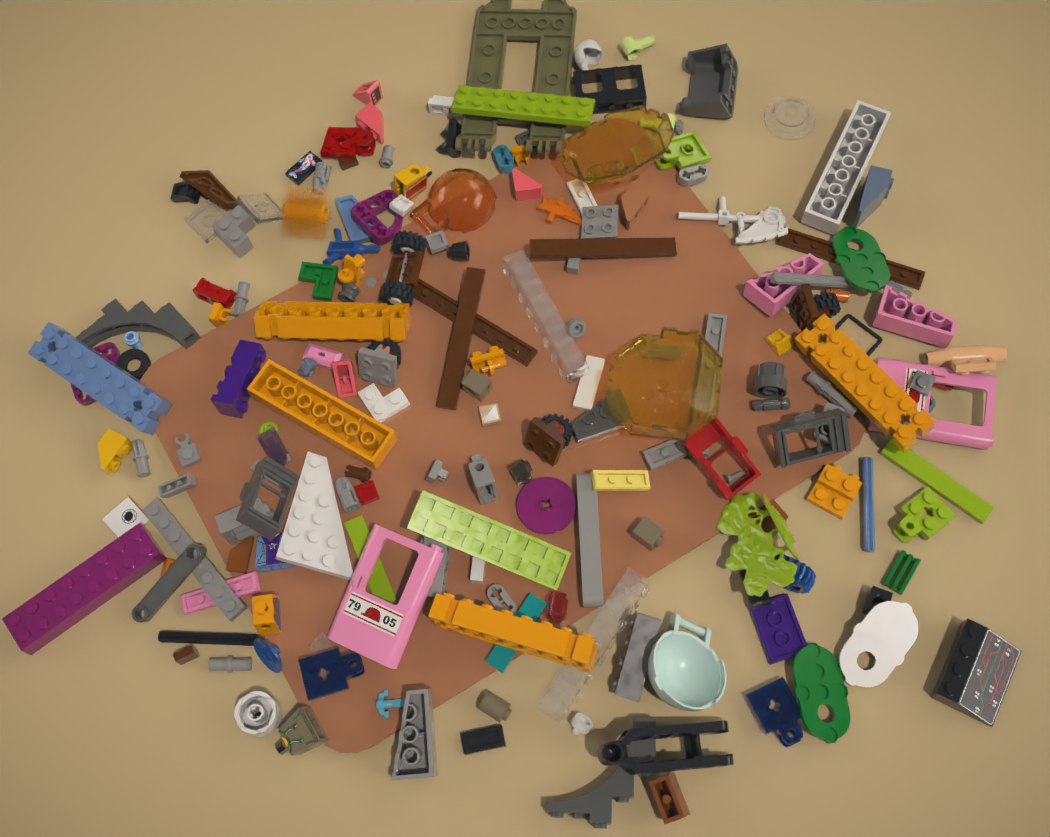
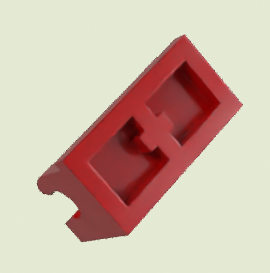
M203 277L199 280L196 287L193 288L197 299L212 305L214 302L221 303L224 308L228 309L232 307L235 302L234 296L237 295L234 290H227L212 284Z

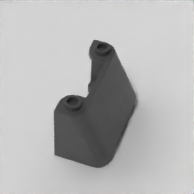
M728 44L689 51L685 61L686 68L691 73L689 97H684L682 102H680L681 112L690 116L719 119L732 118L738 64Z

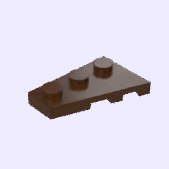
M209 170L181 172L180 178L223 209H234L240 204Z

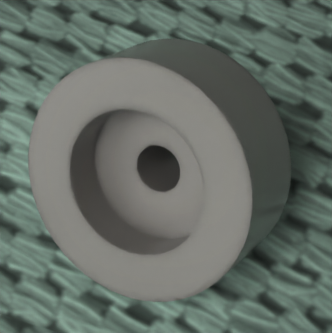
M573 318L567 323L566 329L573 338H579L585 334L587 327L582 319Z

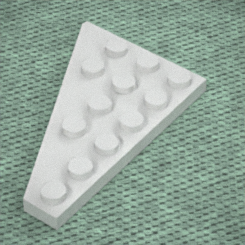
M307 452L275 559L350 581L353 570L327 457Z

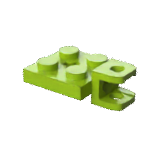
M692 131L665 139L663 145L658 149L660 154L655 156L654 161L661 170L673 168L675 165L681 170L690 166L707 163L712 157L696 133Z
M926 487L898 510L904 518L893 529V533L902 543L910 542L919 533L927 541L952 521L956 515L929 487ZM924 509L929 510L932 517L930 515L925 516ZM903 530L907 536H903L900 531Z

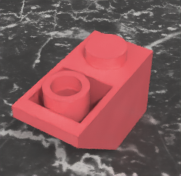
M369 103L355 115L356 125L358 128H362V130L371 131L373 133L372 140L378 141L382 145L384 143L383 115L378 108Z

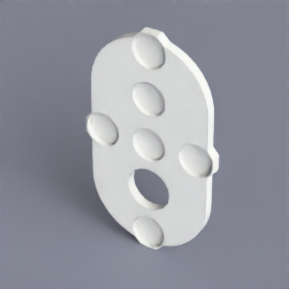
M895 601L881 602L868 612L861 623H856L853 627V633L841 648L839 655V665L847 683L852 686L857 685L861 687L877 686L887 679L897 665L902 664L904 655L913 645L918 635V622L909 604ZM864 651L872 653L875 658L873 667L868 670L861 669L857 664L858 655Z

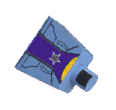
M283 532L275 535L272 541H269L263 535L257 538L255 569L259 573L297 567V565L275 559Z

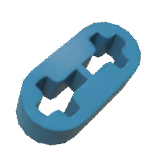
M505 145L496 146L493 154L500 171L511 173L512 169L515 168V163L508 147Z

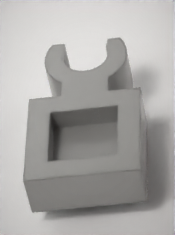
M184 433L186 439L183 442L178 437H175V442L181 447L176 452L184 469L202 462L198 448L195 443L191 444L192 440L188 433Z

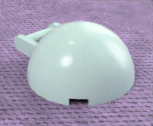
M673 613L670 618L668 632L663 633L652 647L648 659L649 679L655 692L668 705L684 711L704 710L716 704L724 694L727 681L723 659L719 660L715 651L709 648L711 629L708 627L702 628L681 618L677 613ZM679 626L700 635V639L693 634L678 631Z

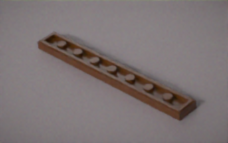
M789 228L788 234L778 239L777 245L804 254L811 253L817 258L836 263V255L830 241ZM885 260L890 271L889 281L892 280L907 287L920 289L925 271Z
M675 237L530 239L529 241L530 259L676 257L677 254Z
M467 267L437 401L438 408L456 410L462 385L461 380L464 376L484 283L485 269Z
M418 279L417 286L411 287L415 291L414 298L455 323L459 302L423 280ZM476 315L473 329L475 336L492 346L497 345L499 349L503 348L505 354L526 367L530 364L538 353L537 349L481 315Z

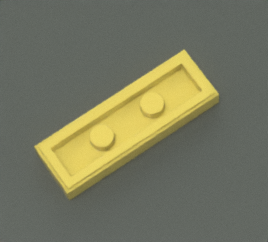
M592 470L590 472L593 491H649L651 489L648 470Z

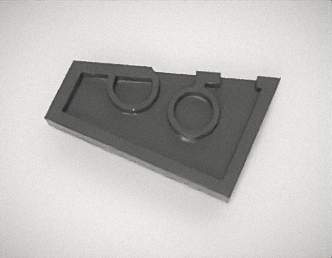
M619 388L608 398L600 401L593 409H589L572 422L577 442L632 424L631 416Z

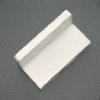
M434 95L433 98H429L428 107L430 114L463 118V114L452 113L451 111L455 97Z

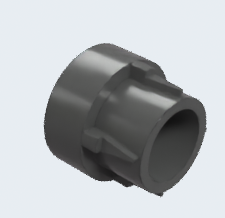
M764 362L758 365L753 390L756 396L776 399L787 395L788 381L785 378L784 365L778 362Z

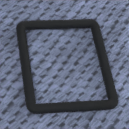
M851 314L845 315L835 326V331L850 318L878 339L877 343L866 353L870 356L882 343L883 339Z

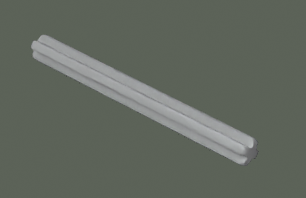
M773 272L769 276L770 282L774 284H809L810 286L855 288L842 276Z

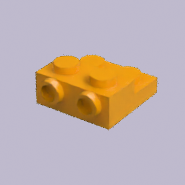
M826 464L806 501L842 520L862 482L859 481L860 478L853 473L847 475L842 472L840 466Z

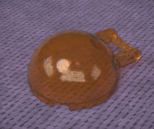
M469 168L452 169L443 173L434 181L428 198L411 211L410 217L413 220H417L428 232V235L441 230L444 232L447 229L467 233L483 226L491 218L496 209L495 201L497 195L490 181L478 171ZM428 212L437 225L433 227L423 217L425 213Z

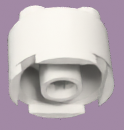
M253 691L243 696L237 702L234 717L242 731L254 737H265L272 735L279 726L282 717L281 706L265 692ZM261 712L260 716H255L256 713Z

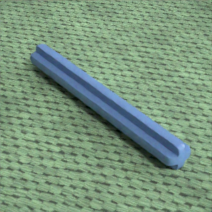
M863 457L861 460L864 552H874L873 458Z

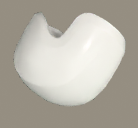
M583 40L575 48V62L581 70H589L588 65H597L603 60V51L594 40Z

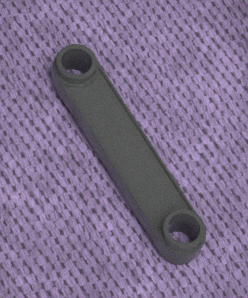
M192 544L186 547L137 606L133 608V620L145 623L153 618L206 557V550L203 546ZM195 549L197 550L196 557H194L193 555ZM142 610H144V617L141 615Z

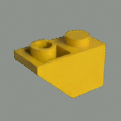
M110 428L107 429L97 443L101 468L108 475L112 476L119 469L124 457L132 449L128 438Z

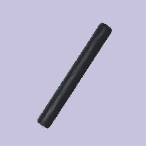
M160 631L158 634V641L164 643L254 646L253 642L258 638L256 634Z

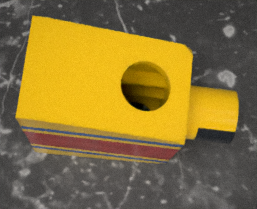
M412 164L395 173L394 192L398 196L401 194L413 202L426 190L427 178L432 175L431 169L428 166L421 169L417 164Z

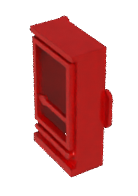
M718 418L714 419L683 443V446L691 453L725 497V500L731 499L761 475L746 455L748 449L737 436L732 437ZM720 439L726 448L711 460H706L702 452ZM727 450L731 452L747 473L730 488L711 466L712 462Z

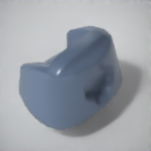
M304 358V362L300 369H298L299 374L310 377L316 369L317 362L313 358Z

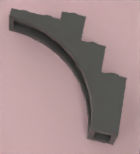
M116 298L101 309L105 315L97 319L76 337L92 348L110 337L129 331L155 332L170 337L185 349H188L201 338L170 302L154 313L142 300L127 312Z
M634 718L633 728L656 726V718ZM656 739L631 741L627 751L628 758H632L638 763L656 760ZM619 766L609 779L595 790L581 797L562 802H546V813H551L552 818H564V814H572V818L585 819V815H590L589 824H594L596 829H607V825H611L612 798H616V802L628 803L629 799L634 798V775H629ZM649 773V774H638V776H640V777H651V773Z

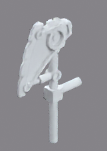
M724 196L719 197L718 214L678 212V219L717 221L718 225H728L729 221L736 222L740 234L735 238V244L767 241L788 234V227L784 228L786 217L782 215L783 213L780 208L769 206L765 211H760L758 215H745L743 212L730 214L729 210H726V198ZM744 222L754 223L744 230Z

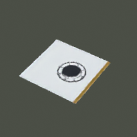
M128 496L102 520L117 537H120L138 523L144 525L149 521V518L137 503Z

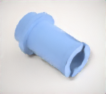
M129 331L125 334L124 341L132 349L141 350L143 348V343L136 332Z

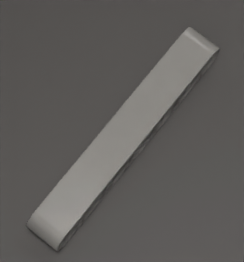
M591 473L576 474L583 608L604 607L597 491H593Z

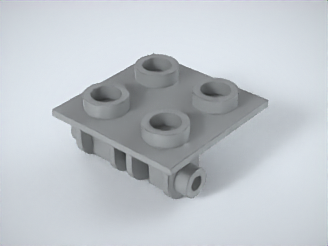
M619 205L583 207L581 239L617 237Z

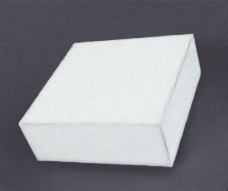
M400 194L389 203V208L403 217L414 208V202Z

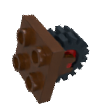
M809 284L801 285L792 302V310L796 313L797 325L801 331H804L806 328L811 331L813 329L812 323L823 314L832 318L841 310L835 293L827 292L826 294L813 295Z
M555 413L553 417L551 414H548L542 420L534 417L530 421L523 443L530 451L536 453L544 462L549 463L552 467L558 463L561 452L565 446L569 445L574 431L572 423H568V418L564 420L563 415L557 417L558 414Z

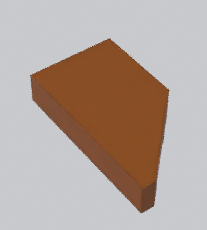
M248 537L230 550L226 571L247 574L254 537Z

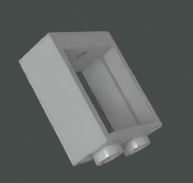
M260 497L257 498L253 508L273 520V509H270L268 503H264ZM241 505L214 516L220 534L230 545L259 534L236 521Z

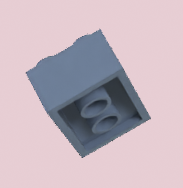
M870 166L861 191L852 224L853 228H858L881 205L883 198L887 199L894 178H891L893 170Z

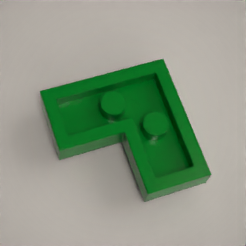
M302 261L298 278L300 281L315 283L312 294L313 299L331 301L339 268L336 265Z

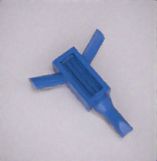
M335 228L336 241L329 243L327 249L329 257L323 260V264L329 265L336 259H344V256L347 254L354 257L357 254L379 252L381 246L363 245L359 243V240L342 241L340 229Z

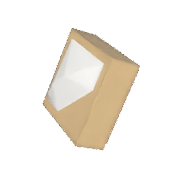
M498 403L479 407L483 427L502 423Z

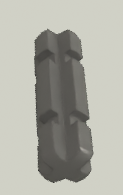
M789 398L752 401L753 411H761V409L763 411L779 410V408L784 410L790 408Z

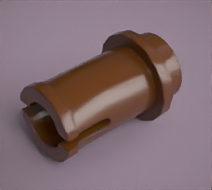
M351 465L346 467V469H349V471L345 470L346 477L359 479L361 482L369 481L372 472L367 467L358 468Z

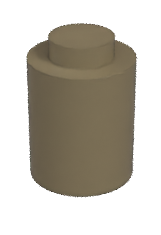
M490 691L487 692L478 708L499 723L502 720L506 721L512 712L509 709L511 704Z

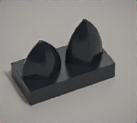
M456 118L449 119V126L440 133L442 137L447 138V141L436 148V151L444 154L450 153L454 158L461 157V151L455 150L456 137L461 133L462 127Z

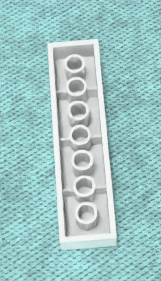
M859 100L857 101L804 211L801 223L832 235L837 233L892 112Z

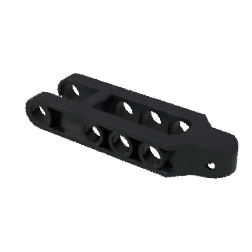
M727 721L630 728L623 731L617 741L602 744L598 748V759L602 765H619L629 775L734 765L733 754L702 756L700 735L729 732ZM683 737L686 759L674 758L665 761L653 760L638 763L632 758H628L627 745L631 741Z

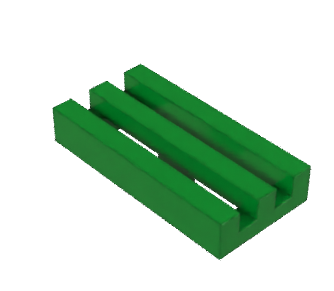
M902 550L883 585L902 595L921 560ZM902 558H905L906 561L902 566L898 576L896 577L893 585L890 584L889 582L892 576L894 575L897 567L899 566ZM912 562L913 565L910 571L908 572L904 582L902 583L900 589L897 588V585L901 580L904 572L906 571L909 563Z

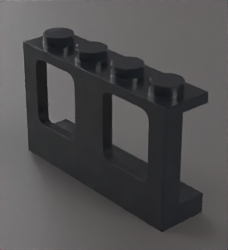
M641 64L573 72V85L576 97L595 99L593 114L646 109L647 96ZM636 79L637 87L620 90L617 88L616 81ZM602 82L603 91L584 93L582 91V84Z

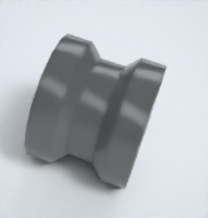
M344 283L342 286L343 290L339 292L338 298L342 302H355V297L359 295L360 289L351 283Z

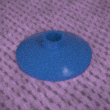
M261 638L255 639L253 645L260 660L274 673H280L283 670V666L279 657L281 653L279 648L275 644L270 645Z

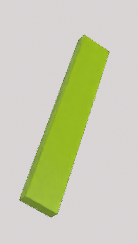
M893 437L890 439L880 453L883 457L980 524L985 521L994 508L992 505L909 449L903 453L892 442Z
M363 515L344 522L358 560L370 535ZM378 557L368 585L372 595L397 605L398 601L381 559Z

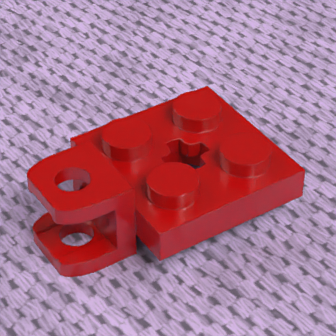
M328 127L320 151L321 156L355 158L357 153L362 156L373 155L376 148V143L371 141L373 133L362 130V128Z

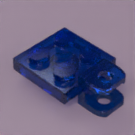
M339 648L298 660L308 701L350 689L348 680L359 677L365 672L362 658L358 653L341 656ZM353 663H357L356 667H351ZM322 669L330 673L326 676L327 679L325 680L322 677H318Z
M783 677L745 696L766 735L775 731L779 741L786 748L800 742L803 737V731L797 721L801 718L799 704ZM770 701L780 704L778 707L779 711L769 708L771 705Z

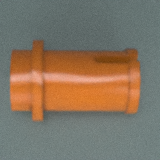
M832 287L825 289V294L833 292L837 295L838 301L848 302L849 291L834 290Z

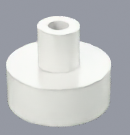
M580 712L576 713L571 720V724L574 727L572 732L575 735L580 733L588 734L593 727L592 720Z

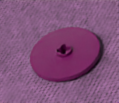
M540 477L530 481L523 487L518 496L517 511L522 523L531 531L539 534H554L565 529L573 520L576 512V499L571 488L562 480L554 477ZM550 502L551 508L543 509L542 503Z

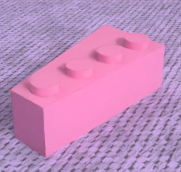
M809 253L791 261L787 266L777 267L773 272L821 275L824 263ZM773 272L769 274L764 273L755 280L750 279L746 281L743 293L744 297L770 317L792 301L801 285L771 283L769 276Z
M886 284L880 297L872 326L947 348L954 336L957 321L935 309L932 311L926 308L925 304L919 301L916 303L908 299V295L902 292L899 294L891 290L892 287Z

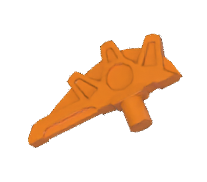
M544 196L543 202L537 206L539 211L548 214L545 219L548 224H551L554 218H561L582 227V218L574 212L572 205L567 206L563 203L564 198L559 197L557 200H549V196Z

